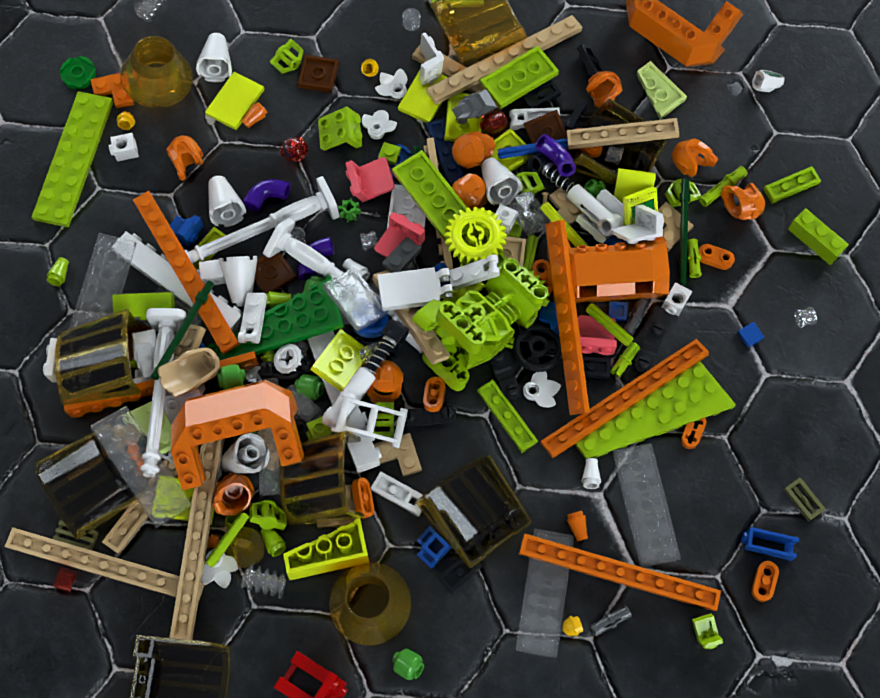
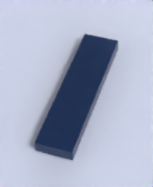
M444 119L426 123L430 138L434 137L436 155L445 180L452 187L456 180L464 177L461 166L453 158L452 142L444 140Z

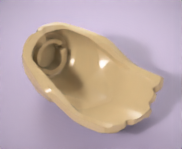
M209 348L189 350L177 359L158 368L162 388L167 390L173 397L190 393L217 375L220 360L216 353Z

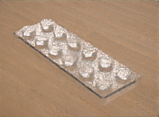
M99 232L65 341L81 346H92L94 349L104 352L102 343L108 337L114 319L112 295L122 293L137 245L136 242Z
M127 406L91 425V430L156 528L191 507L190 501L162 459L157 461L160 471L156 473L155 477L143 476L140 467L144 465L142 454L146 452L147 436Z
M652 443L614 450L613 457L640 567L680 560L681 556Z
M534 529L533 536L573 547L574 535ZM529 558L515 651L553 658L557 657L569 569Z

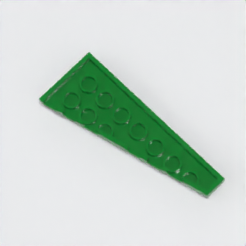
M331 275L327 276L324 281L317 285L314 283L305 292L297 293L293 299L286 303H280L264 313L261 338L258 344L251 341L239 343V346L225 354L221 352L216 343H211L205 348L212 349L217 357H219V360L253 351L256 355L287 344H293L343 328L342 315ZM239 329V330H237L236 332H234V335H235V337H236L237 340H238V334H239V332H240L241 329Z

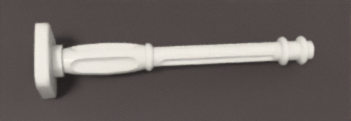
M320 176L316 178L319 192L315 193L316 196L294 202L274 214L271 213L266 219L203 246L195 245V249L189 252L185 250L194 265L193 262L204 261V258L269 229L276 228L279 223L288 218L296 222L320 209H327L331 218L335 220L339 218L337 204L324 177Z
M288 218L277 225L263 251V255L270 258L285 250L303 265L323 274L324 277L331 275L333 280L382 310L380 295L336 268L333 262L331 263L310 246L292 238L291 232L295 226V221ZM394 310L386 311L392 319L402 323Z
M151 308L146 312V318L151 328L159 331L154 350V370L174 338L175 332L178 331L187 316L186 312L182 309ZM174 354L172 355L169 362L173 361ZM160 377L154 381L146 452L142 454L144 465L140 467L145 477H155L156 473L160 471L157 461L161 459L158 452L166 390L162 388L160 383Z

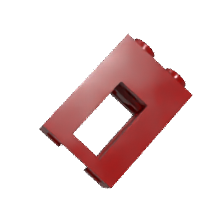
M299 651L295 653L290 661L292 664L284 677H280L274 686L275 689L289 698H313L289 682V679L298 667L323 683L314 698H344L348 691L346 688L348 684Z

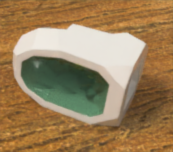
M767 70L756 71L752 80L753 88L762 92H771L784 84V77L782 75Z

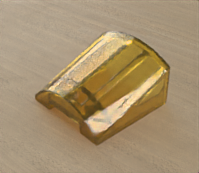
M436 0L430 4L460 63L506 48L527 38L523 26L518 22L507 0Z

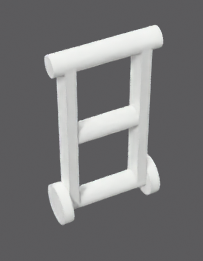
M340 392L339 396L343 397L337 425L331 428L332 432L347 435V431L391 442L394 448L400 447L408 413L407 409L400 408V411L356 400V395ZM350 403L371 408L366 431L345 426ZM378 411L399 416L394 438L373 433Z

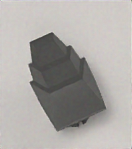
M485 89L465 96L452 111L456 116V121L459 124H465L467 119L479 118L497 108V106Z

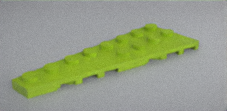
M699 361L577 442L575 446L585 459L597 458L613 450L622 449L630 444L642 442L647 438L681 428L688 423L698 422L702 418L715 416L728 409L732 410L736 404L701 361Z

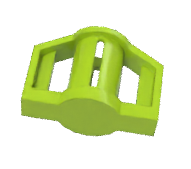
M290 39L285 45L278 48L275 56L269 62L282 74L293 71L301 64L304 50ZM291 47L299 53L298 57L289 51ZM282 60L289 67L283 68L278 61Z
M521 172L516 175L522 183V191L514 202L516 204L524 199H529L537 192L545 189L537 172ZM528 176H533L537 186H532Z
M682 179L671 183L665 193L672 208L681 206L679 194L681 193ZM689 181L690 202L698 200L701 194L694 182ZM671 190H673L678 200H676Z
M376 402L375 404L394 410V402ZM378 413L377 419H389V421H376L375 427H390V432H375L374 430L373 433L394 438V415Z
M264 500L252 503L249 508L250 522L259 524L264 530H271L273 528L285 529L287 525L286 512L276 506L274 501ZM257 509H259L261 515H257Z

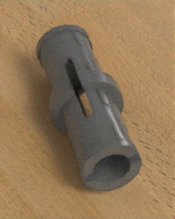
M643 299L636 300L623 328L632 337L638 324L641 323L642 315L648 305Z
M624 605L612 613L608 612L605 614L604 618L591 624L590 628L597 637L610 628H616L617 624L625 619L632 617L631 612Z

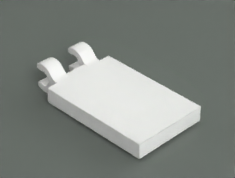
M395 185L391 193L389 216L392 212L402 214L410 222L418 223L425 229L426 216L402 185Z
M433 267L378 274L382 310L389 311L425 306L433 299L440 301L443 298H452V284L442 287L440 285V282L450 281L449 268H443L435 272Z

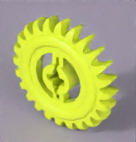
M468 207L466 212L459 210V215H453L454 220H448L450 226L445 227L447 232L444 234V238L447 239L445 245H450L448 251L455 250L453 257L455 258L460 255V262L467 258V264L471 260L476 262L487 258L489 255L499 256L498 251L503 252L501 245H506L504 239L507 238V234L504 233L506 227L501 226L503 221L497 220L498 215L494 214L491 216V210L484 212V208H481L478 211L477 207H474L473 211ZM476 223L483 225L489 232V240L484 245H482L484 230L482 227L477 226ZM469 225L467 231L468 244H466L462 238V231Z

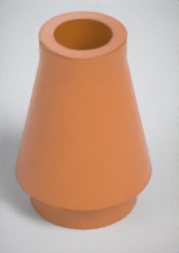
M257 102L251 106L241 121L249 129L252 125L265 118L268 112Z
M582 511L568 514V520L566 521L576 541L588 539L586 515H583Z

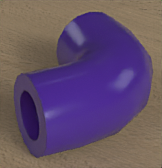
M547 134L539 137L535 149L554 163L561 176L568 177L574 174L576 165L568 151Z
M277 179L260 181L246 194L243 204L247 209L258 212L263 202L268 198L275 197L286 200L290 193L291 184Z
M330 237L321 238L308 245L324 257L334 255V247ZM298 261L299 279L306 281L311 279V276H318L316 271Z

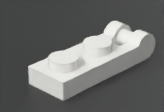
M559 108L512 109L509 111V117L511 118L510 128L512 130L525 128L523 123L556 109L560 115Z
M489 255L485 259L449 270L452 289L456 290L499 276L500 271L497 267L498 256Z
M265 293L246 294L241 330L238 334L239 343L251 341L258 344L260 342L267 301Z
M381 471L371 486L372 491L417 517L420 516L423 505H426L429 500L426 496ZM411 498L417 500L415 505L409 503Z

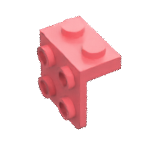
M385 157L360 167L352 160L346 163V176L352 185L350 186V191L354 197L356 196L362 202L392 191L395 188L388 160Z
M392 212L389 216V227L375 245V252L387 258L406 237L421 246L425 240V229L418 223L410 222L404 215Z
M578 316L582 353L614 355L617 348L615 336L592 316Z

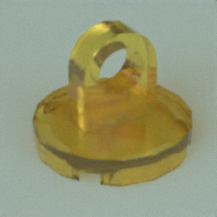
M242 527L226 549L225 555L232 556L239 568H249L262 559L265 552L264 540L258 531Z

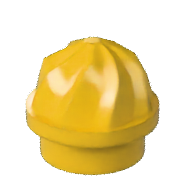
M367 59L362 63L361 71L365 76L373 77L378 73L379 67L375 60Z
M124 111L117 116L119 128L130 130L134 126L135 119L130 112Z
M569 616L563 622L562 630L565 634L576 637L579 633L583 632L578 616Z

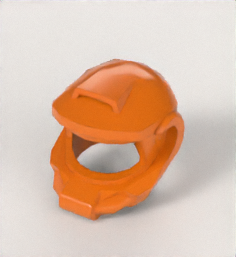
M610 71L594 74L588 80L589 84L586 88L587 94L593 98L594 105L598 108H602L605 105L608 106L623 90L619 77Z
M474 131L456 138L457 140H455L452 146V155L458 165L470 169L481 165L483 161L490 158L494 153L496 145L493 137L491 138L488 134Z
M178 136L166 148V152L177 170L178 177L182 181L186 179V166L193 163L195 165L203 164V152L192 137Z
M696 138L678 143L671 154L674 165L684 175L694 177L697 174L698 165L714 167L718 161V157L714 155L710 147Z
M466 174L453 183L452 189L471 211H473L474 207L481 208L487 204L486 185L478 175Z
M753 183L748 184L744 190L738 186L730 185L724 186L722 189L721 197L723 198L724 206L734 218L752 220L763 213L765 200ZM734 194L739 199V206H736L734 202Z
M385 360L380 364L381 368L378 367L376 370V374H374L376 379L366 392L374 404L376 402H394L401 394L403 372L396 363ZM374 389L384 393H392L389 395H380L376 393Z
M230 473L217 482L214 502L212 503L216 513L223 516H236L248 509L252 504L251 499L255 492L252 482L247 476L237 473Z

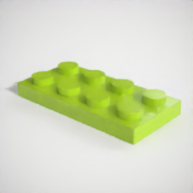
M536 46L480 79V84L488 91L497 106L502 109L557 76L559 70L542 49Z

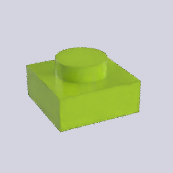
M384 142L378 159L385 157L388 160V164L396 166L401 147Z

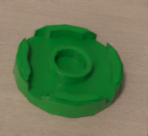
M83 56L67 59L60 68L61 79L68 88L74 90L84 89L92 84L91 79L96 78V69L93 62Z

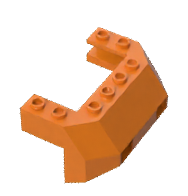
M626 0L629 27L686 67L713 64L725 51L721 46L743 16L739 9L726 1L703 32L658 0Z
M663 236L656 237L652 241H639L637 244L618 242L615 245L597 244L591 247L579 245L577 248H571L568 241L572 285L576 304L664 298L669 295L670 270L667 244ZM547 243V257H548V260H549V262H550L549 250H548V243ZM553 289V302H555L554 289Z
M263 380L187 399L171 425V453L182 490L202 486V482L207 479L197 445L271 428L281 466L302 462L304 452L294 419L298 406L293 393L270 381Z

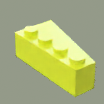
M360 517L346 526L343 525L327 535L324 534L318 537L317 540L310 543L307 542L284 553L285 567L289 580L369 563Z

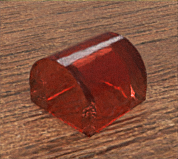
M61 567L53 586L58 590L70 593L78 573Z

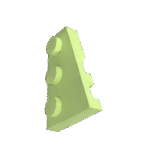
M651 61L637 71V76L660 120L686 100L687 96Z
M152 401L122 415L146 439L148 437ZM165 410L163 411L159 452L161 454L171 450V423Z

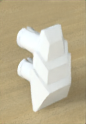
M155 329L132 333L134 360H136L138 369L140 368L144 378L151 377L154 371V350L157 339Z

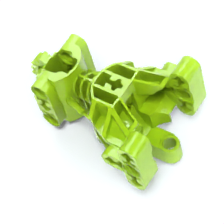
M506 259L502 267H499L500 275L488 279L485 285V290L489 293L487 296L484 297L481 293L470 290L459 298L455 304L451 301L441 302L433 299L412 318V321L424 332H431L440 325L435 333L441 338L442 344L450 353L449 358L432 365L423 352L422 360L454 391H461L465 388L470 376L467 369L491 360L505 348L515 333V330L510 326L512 323L516 322L522 328H529L534 324L538 316V310L542 306H547L550 301L548 300L550 293H548L549 287L544 286L546 281L539 280L541 275L534 276V270L529 272L527 267H520L519 262L515 259Z

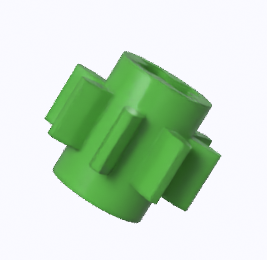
M592 179L585 184L584 189L596 199L598 194L605 189L606 185L602 180L598 182Z
M352 198L346 201L342 200V206H338L340 219L345 218L347 222L349 220L356 221V216L361 214L359 202L355 203L352 201Z

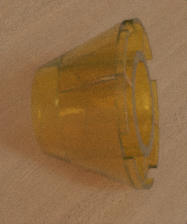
M148 36L141 39L135 45L124 61L120 72V79L125 93L133 101L152 108L153 106L162 105L168 107L178 103L189 93L193 82V73L188 61L170 41L160 36ZM152 63L164 64V66L157 68L148 67L146 65Z
M372 562L353 566L345 571L333 586L329 601L330 614L336 628L352 642L361 645L382 644L399 634L407 623L411 611L410 592L401 575L386 565ZM364 584L380 585L389 594V602L385 610L372 618H363L356 615L350 609V600L354 591Z

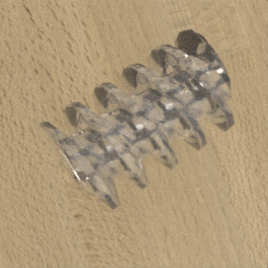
M138 0V3L134 5V10L143 20L151 22V17H155V12H158L159 7L163 6L162 1L165 2L166 0Z
M251 564L244 573L241 588H244L247 584V590L249 591L254 587L257 593L262 589L263 594L267 595L270 591L271 596L274 597L278 593V597L281 599L286 587L285 572H282L277 577V570H274L269 575V568H266L264 573H261V566H258L256 571H254L253 564Z

